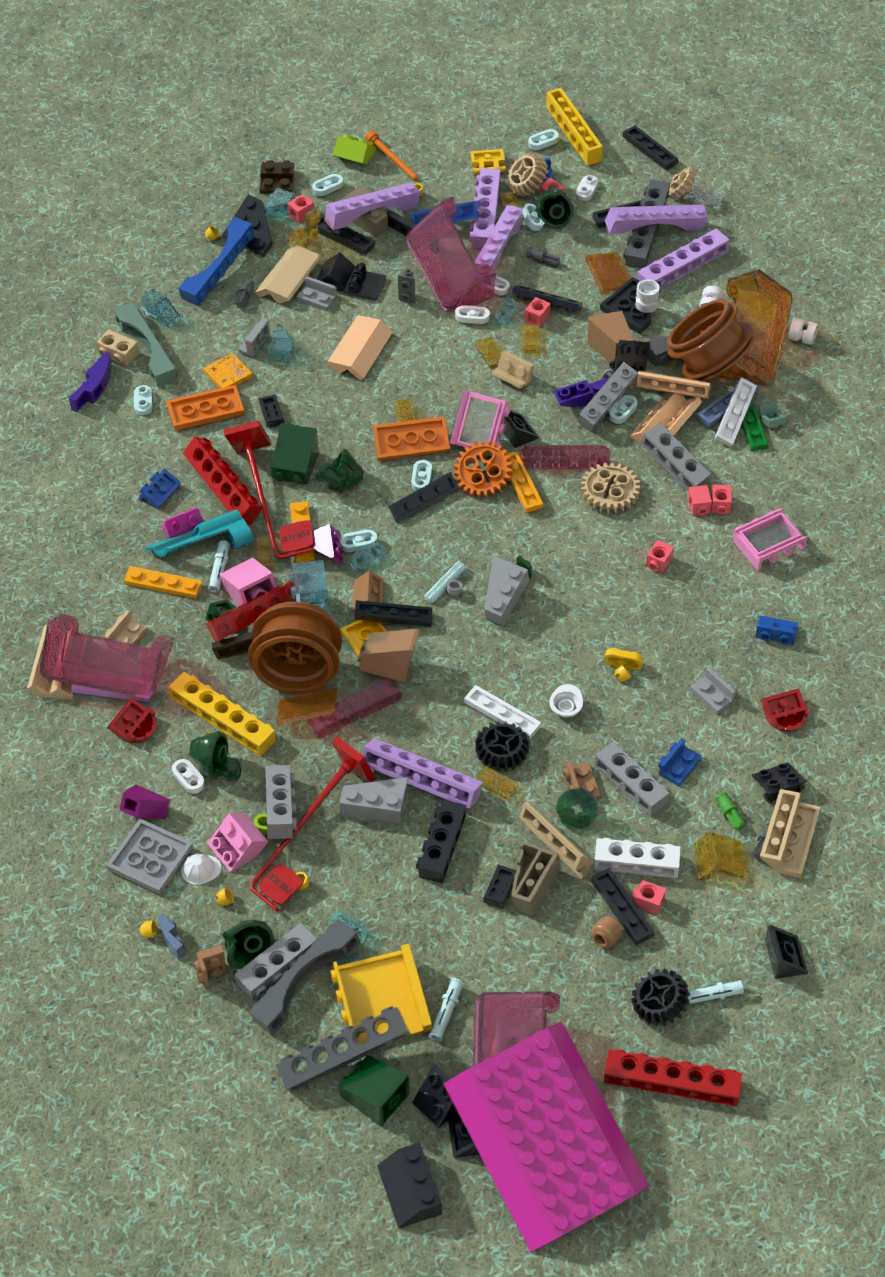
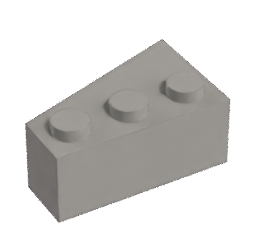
M493 556L484 607L487 620L501 626L505 625L529 582L528 569Z
M408 777L343 786L339 802L340 815L401 824L408 795Z

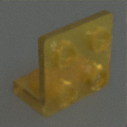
M315 206L306 213L305 229L299 228L288 236L287 244L307 247L318 238L319 229H317V222L320 221L321 216L320 212H318L319 207Z
M708 832L694 843L699 880L707 881L717 872L743 879L747 877L741 841Z

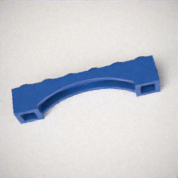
M237 217L233 218L225 228L228 238L222 252L205 270L184 280L178 288L181 299L197 306L206 299L208 293L215 288L219 279L225 275L226 270L235 262L237 256L243 252L247 243L253 239L254 232L251 223Z

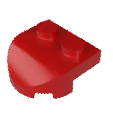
M799 688L760 700L768 723L780 731L799 729L804 725L809 714L808 705L805 706Z
M131 697L108 725L107 729L125 742L139 743L148 739L156 730V714L150 706L146 708Z

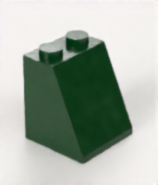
M281 423L271 464L272 479L290 481L296 484H308L319 454L317 428Z
M367 1055L363 1061L359 1060L354 1066L353 1072L349 1076H345L339 1083L340 1097L382 1127L410 1095L409 1075Z

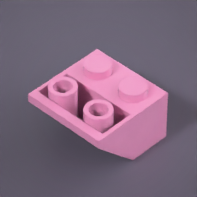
M229 813L208 842V845L230 872H233L257 857L268 841L246 814Z

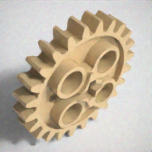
M604 462L603 467L597 464L596 469L590 467V472L586 471L585 476H582V482H580L581 495H583V500H587V505L593 504V509L600 507V512L606 509L607 513L613 509L617 513V509L624 511V506L631 508V503L635 504L636 499H639L640 480H637V475H633V470L627 471V466L622 469L620 463L616 467L613 462L610 466H607Z

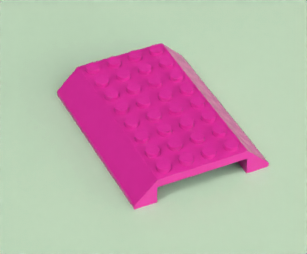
M562 1021L543 1029L443 1083L530 1252L559 1238L650 1186Z

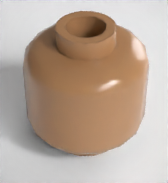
M604 916L593 926L591 930L592 939L599 947L611 948L622 937L623 928L617 919Z

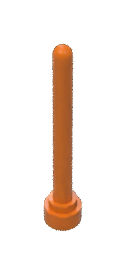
M374 130L369 131L365 135V140L373 142V145H376L414 181L418 180V175L380 141L379 135Z

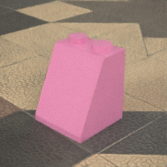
M254 558L220 574L225 590L237 606L277 587L273 573Z

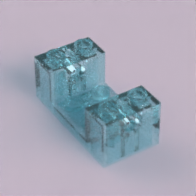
M324 560L292 563L293 571L289 572L290 583L295 585V587H291L292 599L296 598V602L317 606L329 614Z

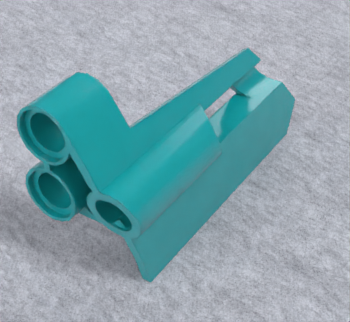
M233 510L202 522L194 529L153 543L145 549L146 551L153 550L157 556L162 557L179 550L183 546L211 538L223 532H226L230 543L232 542L234 549L254 542V538L250 528L242 519L240 512Z

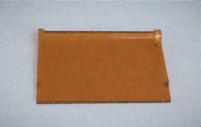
M618 252L587 255L584 258L601 294L607 293V291H616L631 279Z
M337 688L279 699L278 726H281L282 723L332 713L337 715Z

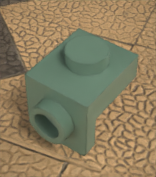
M776 401L759 405L760 420L767 427L778 428L780 425L786 424L785 416L778 412Z

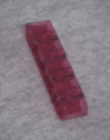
M525 445L520 450V458L526 469H590V467L596 469L597 464L603 467L604 462L609 466L610 449L605 445Z
M387 678L313 713L307 722L316 736L323 738L324 735L327 736L342 729V726L344 728L358 721L359 718L363 719L377 712L376 710L379 711L394 704V701L395 703L398 702L402 697V693L393 680Z

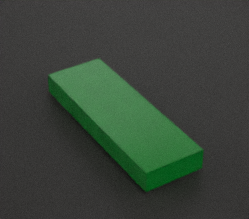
M748 406L741 425L751 451L768 449L769 444L755 406Z

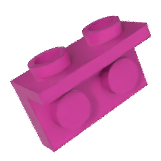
M196 507L164 520V525H161L164 534L172 538L194 529L203 522L200 510Z

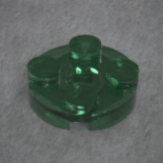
M572 788L559 797L556 811L564 826L569 829L579 830L588 827L595 821L598 814V801L589 791L583 788ZM580 804L582 812L575 814V809L572 806Z

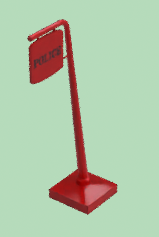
M254 421L224 429V436L237 454L246 452L275 556L279 559H285L315 551L314 547L307 549L314 544L312 522L310 520L285 525L279 528V533L273 534L253 450L271 446V439L260 422ZM280 534L281 552H289V554H278L274 535Z
M339 737L333 740L332 744L342 761L341 768L296 824L297 830H292L293 837L346 773L349 774L352 771L367 783L373 782L376 779L365 756ZM286 838L250 885L251 891L275 911H278L279 908L273 904L274 902L283 905L303 884L301 878L285 865L278 864L276 867L272 865L273 861L293 838ZM270 865L273 866L274 869L258 883V887L261 892H258L254 887L255 883ZM262 893H264L267 897L273 900V902L269 901L266 897H264Z

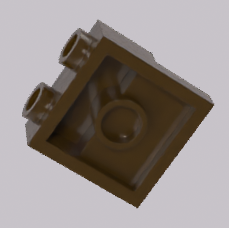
M272 160L261 162L260 194H293L294 162L288 160L283 162H274Z

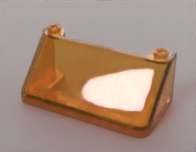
M760 269L728 279L726 292L738 307L736 320L739 323L745 322L751 325L753 329V342L745 355L732 367L719 374L718 377L739 380L742 377L743 379L748 378L755 384L767 385L773 383L793 297L788 289Z

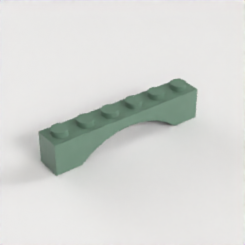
M130 303L114 309L116 322L122 332L140 339L151 352L149 371L156 386L160 387L176 381L178 369L175 363H171L168 352H164L161 341H157L154 330H150L147 319H143L140 308H136L134 303Z

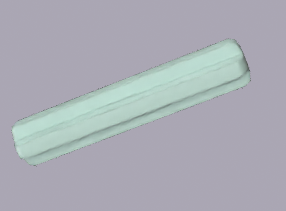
M458 561L425 594V600L430 604L433 603L447 589L448 582L456 580L464 572V563Z

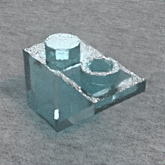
M276 188L264 204L267 220L288 216L287 203L295 199V193Z
M155 289L150 290L141 298L144 314L170 328L181 319L180 314L168 298Z
M278 324L276 331L272 333V343L268 345V354H270L271 361L292 363L295 354L294 338L282 325Z

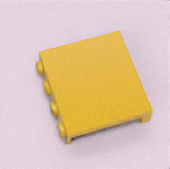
M410 944L401 945L400 951L337 966V962H333L334 970H331L330 973L333 983H337L339 990H336L338 1004H343L344 1010L341 1011V1016L344 1024L348 1023V1026H353L354 1028L360 1025L363 1019L369 1016L375 1018L381 1015L382 1010L393 1006V1008L398 1007L411 1033L409 1036L431 1031L432 1023ZM382 1023L378 1027V1033L380 1034L388 1030L387 1023ZM361 1033L358 1036V1043H365L368 1039V1034Z

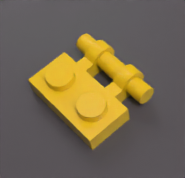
M503 149L471 151L472 167H479L473 168V175H479L481 168L500 169V173H506V166H499L505 165Z

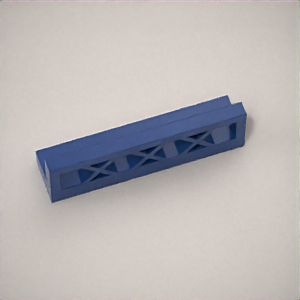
M473 201L411 212L412 222L424 228L480 218L478 206H481L480 201Z

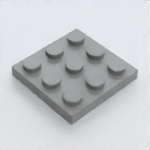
M140 818L109 860L106 868L121 877L157 894H161L193 848V843Z

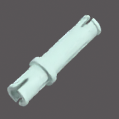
M222 540L218 543L217 553L213 557L214 565L207 588L210 592L218 593L220 591L222 581L220 574L224 572L225 565L228 563L227 555L230 543Z
M452 978L446 994L442 996V1005L429 1033L431 1040L442 1041L454 1007L458 1006V997L464 986V982L460 979Z
M741 980L725 984L719 982L715 986L691 990L688 999L690 1004L717 998L723 1000L727 996L744 994Z

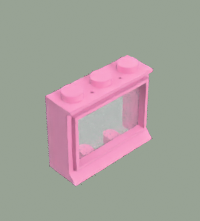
M464 390L450 443L472 448V442L475 446H478L479 440L482 445L488 440L489 445L495 442L497 448L501 445L499 441L501 434L503 435L505 432L506 424L504 422L510 413V402Z
M782 508L769 512L763 517L756 518L752 522L738 526L734 529L733 542L756 570L760 571L762 561L768 559L771 564H774L778 559V554L783 551L789 557L793 554L794 546L796 545L802 551L805 550L807 536H803L783 513Z

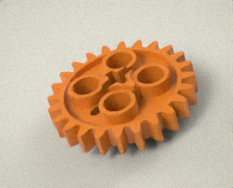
M479 440L478 446H475L472 442V448L470 449L465 446L466 452L460 451L461 458H456L458 464L453 465L456 470L453 474L456 477V483H459V488H464L465 493L470 492L472 497L477 493L478 498H481L482 494L488 498L489 493L495 496L496 490L502 492L501 486L507 487L505 481H511L509 475L513 474L512 469H510L513 467L512 462H510L512 459L508 455L507 450H503L502 445L496 448L495 442L489 445L488 440H486L484 445ZM477 456H480L484 468L490 479L489 483L486 482L484 474L478 463ZM487 456H492L490 460H484ZM475 463L473 467H468L469 464ZM494 471H499L497 475H491ZM476 479H482L479 483H474Z

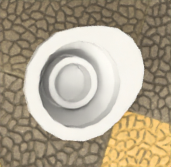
M561 685L552 693L549 705L558 716L563 718L574 717L583 707L582 694L574 685Z
M196 853L186 858L182 865L181 873L188 883L201 885L215 879L220 874L222 866L217 858Z

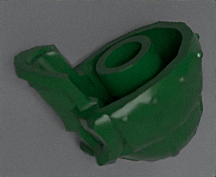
M556 187L543 191L539 199L535 201V211L538 217L549 227H563L574 216V206L571 199L566 195V192L564 193Z
M343 448L333 464H325L317 472L315 479L328 482L329 489L342 493L347 487L358 485L363 480V469L350 452Z
M218 730L191 741L189 756L198 764L201 775L213 778L215 775L220 774L230 780L239 779L241 776L239 760L227 757L229 755L228 739L224 732Z
M254 919L241 921L222 934V937L225 939V949L228 953L227 962L230 967L242 969L274 944L273 930L265 921Z

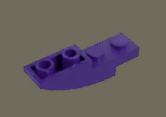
M106 352L86 371V381L69 398L71 410L78 412L87 402L94 404L105 390L112 368L109 352Z
M610 377L590 384L587 380L554 390L553 393L560 406L585 407Z

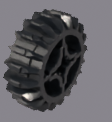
M497 721L496 725L490 722L489 728L483 727L482 732L478 733V738L475 740V752L478 760H482L483 766L488 765L490 770L496 767L497 772L500 768H504L507 772L508 767L514 770L516 765L521 766L522 761L526 760L529 753V740L526 732H522L521 726L515 728V723L508 725L507 721L504 724H500ZM515 746H518V747L516 748V750H514L513 752H510L511 750L514 749Z
M664 968L660 972L658 969H655L654 974L647 971L648 977H640L641 983H635L637 990L632 991L634 997L631 999L633 1010L638 1014L637 1016L640 1020H644L648 1025L652 1023L658 1027L661 1023L666 1027L667 1021L674 1024V1018L681 1019L680 1012H687L685 1005L690 1004L688 999L690 991L688 990L687 983L683 981L684 979L681 975H677L673 970L669 972ZM659 993L662 995L661 999L663 1002H661L659 999Z

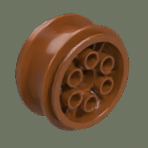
M726 299L708 302L682 319L667 338L668 355L672 358H682L684 361L682 373L686 378L705 381L716 377L738 362L751 347L753 329L749 323H739L736 320L738 307L735 303L728 302Z
M285 602L270 607L256 619L252 628L253 641L249 648L248 659L257 677L267 686L281 692L303 694L324 687L335 677L339 669V652L342 647L343 638L339 626L326 611L308 603Z

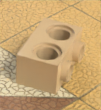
M109 329L96 342L100 356L109 352L111 360H114L117 364L128 366L139 354L137 341Z

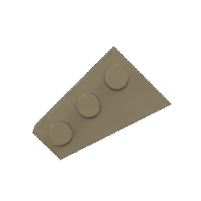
M362 184L341 200L368 194L369 191ZM382 207L376 208L359 216L352 223L377 238L388 230V215Z
M521 841L511 897L516 911L534 917L561 869V863L558 853Z

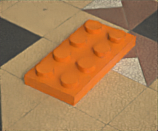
M236 385L166 401L175 431L245 415Z
M445 416L373 425L378 461L450 452Z

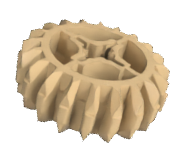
M532 152L524 153L523 156H519L518 160H515L514 165H511L512 168L508 171L507 184L516 195L530 196L531 193H535L536 189H540V185L544 184L543 180L547 178L545 176L548 173L546 161L539 154Z

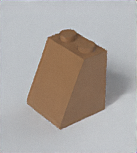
M622 311L588 317L587 343L609 363L616 360L619 340L634 341Z
M408 629L370 633L368 640L363 641L357 662H361L359 670L405 683L419 630Z

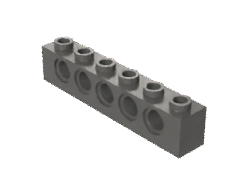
M650 180L649 186L645 187V198L641 199L640 206H666L670 195V183ZM660 224L646 225L631 230L633 234L628 237V249L625 248L623 253L626 266L641 269L646 267Z
M393 1006L385 1008L381 1011V1015L375 1018L369 1016L354 1028L353 1026H348L340 1031L341 1034L335 1037L330 1035L320 1041L321 1044L317 1046H306L300 1050V1054L294 1057L293 1055H288L280 1060L281 1063L277 1064L276 1067L286 1090L289 1092L297 1090L411 1035L398 1007L393 1008ZM387 1023V1032L383 1034L378 1033L379 1025ZM361 1033L368 1034V1039L365 1043H358V1036ZM346 1042L348 1044L347 1050L344 1053H338L339 1044ZM322 1052H327V1060L319 1063L318 1055ZM301 1062H307V1069L299 1073L297 1070L298 1065Z

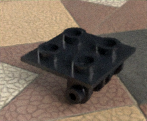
M361 262L354 268L344 293L377 300L387 276L366 271V265Z
M619 340L616 360L611 361L609 367L615 373L620 365L625 362L635 371L645 372L650 342Z
M782 763L776 767L763 769L751 774L766 791L764 793L765 800H770V802L777 800L780 789L802 792V789L805 788L804 783H807L789 763Z
M433 1065L412 1103L440 1128L441 1125L448 1122V1117L455 1108L443 1085L450 1078L436 1065Z

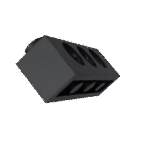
M443 799L440 807H436L434 814L435 822L429 826V839L424 841L422 847L423 856L418 858L416 869L419 870V878L443 884L467 816L465 804Z

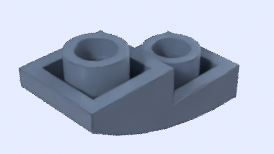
M161 913L158 915L163 938L169 950L179 960L185 955L184 943L177 936L176 923L170 917L166 918Z

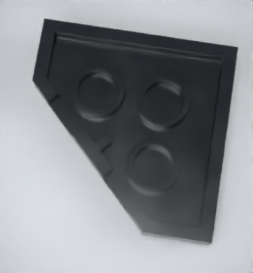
M248 194L234 217L252 224L254 237L247 243L245 248L264 257L273 244L262 200ZM226 229L222 234L225 239L228 238Z
M632 277L600 304V310L605 313L622 311L628 327L641 333L651 325V314L643 313L636 308L637 284L640 281Z

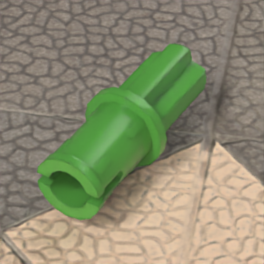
M726 792L720 793L716 796L715 800L721 807L723 816L728 818L734 829L737 831L741 830L745 823L738 813V807L731 802Z

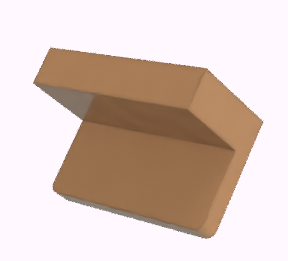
M369 570L354 580L352 607L354 611L356 600L382 603L383 578Z

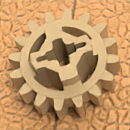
M688 166V168L675 174L670 183L669 197L676 200L689 192L696 180L697 171Z

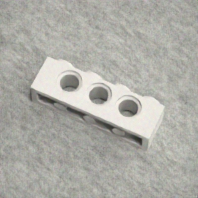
M597 838L594 870L604 871L610 868L612 872L678 878L681 846Z

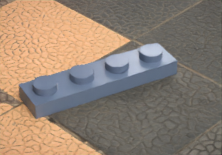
M735 387L698 412L696 419L708 428L723 419ZM756 387L753 397L759 393L760 387Z

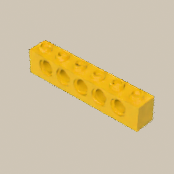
M562 88L546 92V108L585 164L589 166L602 162V144Z
M183 672L168 687L170 698L260 757L276 742L275 730L271 725L264 724L254 714H249L240 705L230 702L225 695H220L211 686L204 685L194 675L190 676Z

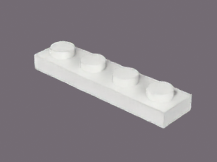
M742 377L738 380L714 439L730 447L733 445L757 387L755 384Z
M476 685L464 698L465 704L493 720L499 721L500 724H504L507 721L508 725L515 723V728L521 726L522 732H526L528 740L541 727L540 721Z

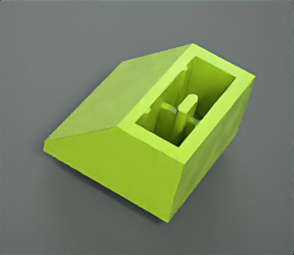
M344 134L343 137H337L333 155L368 165L378 147L373 146V142Z

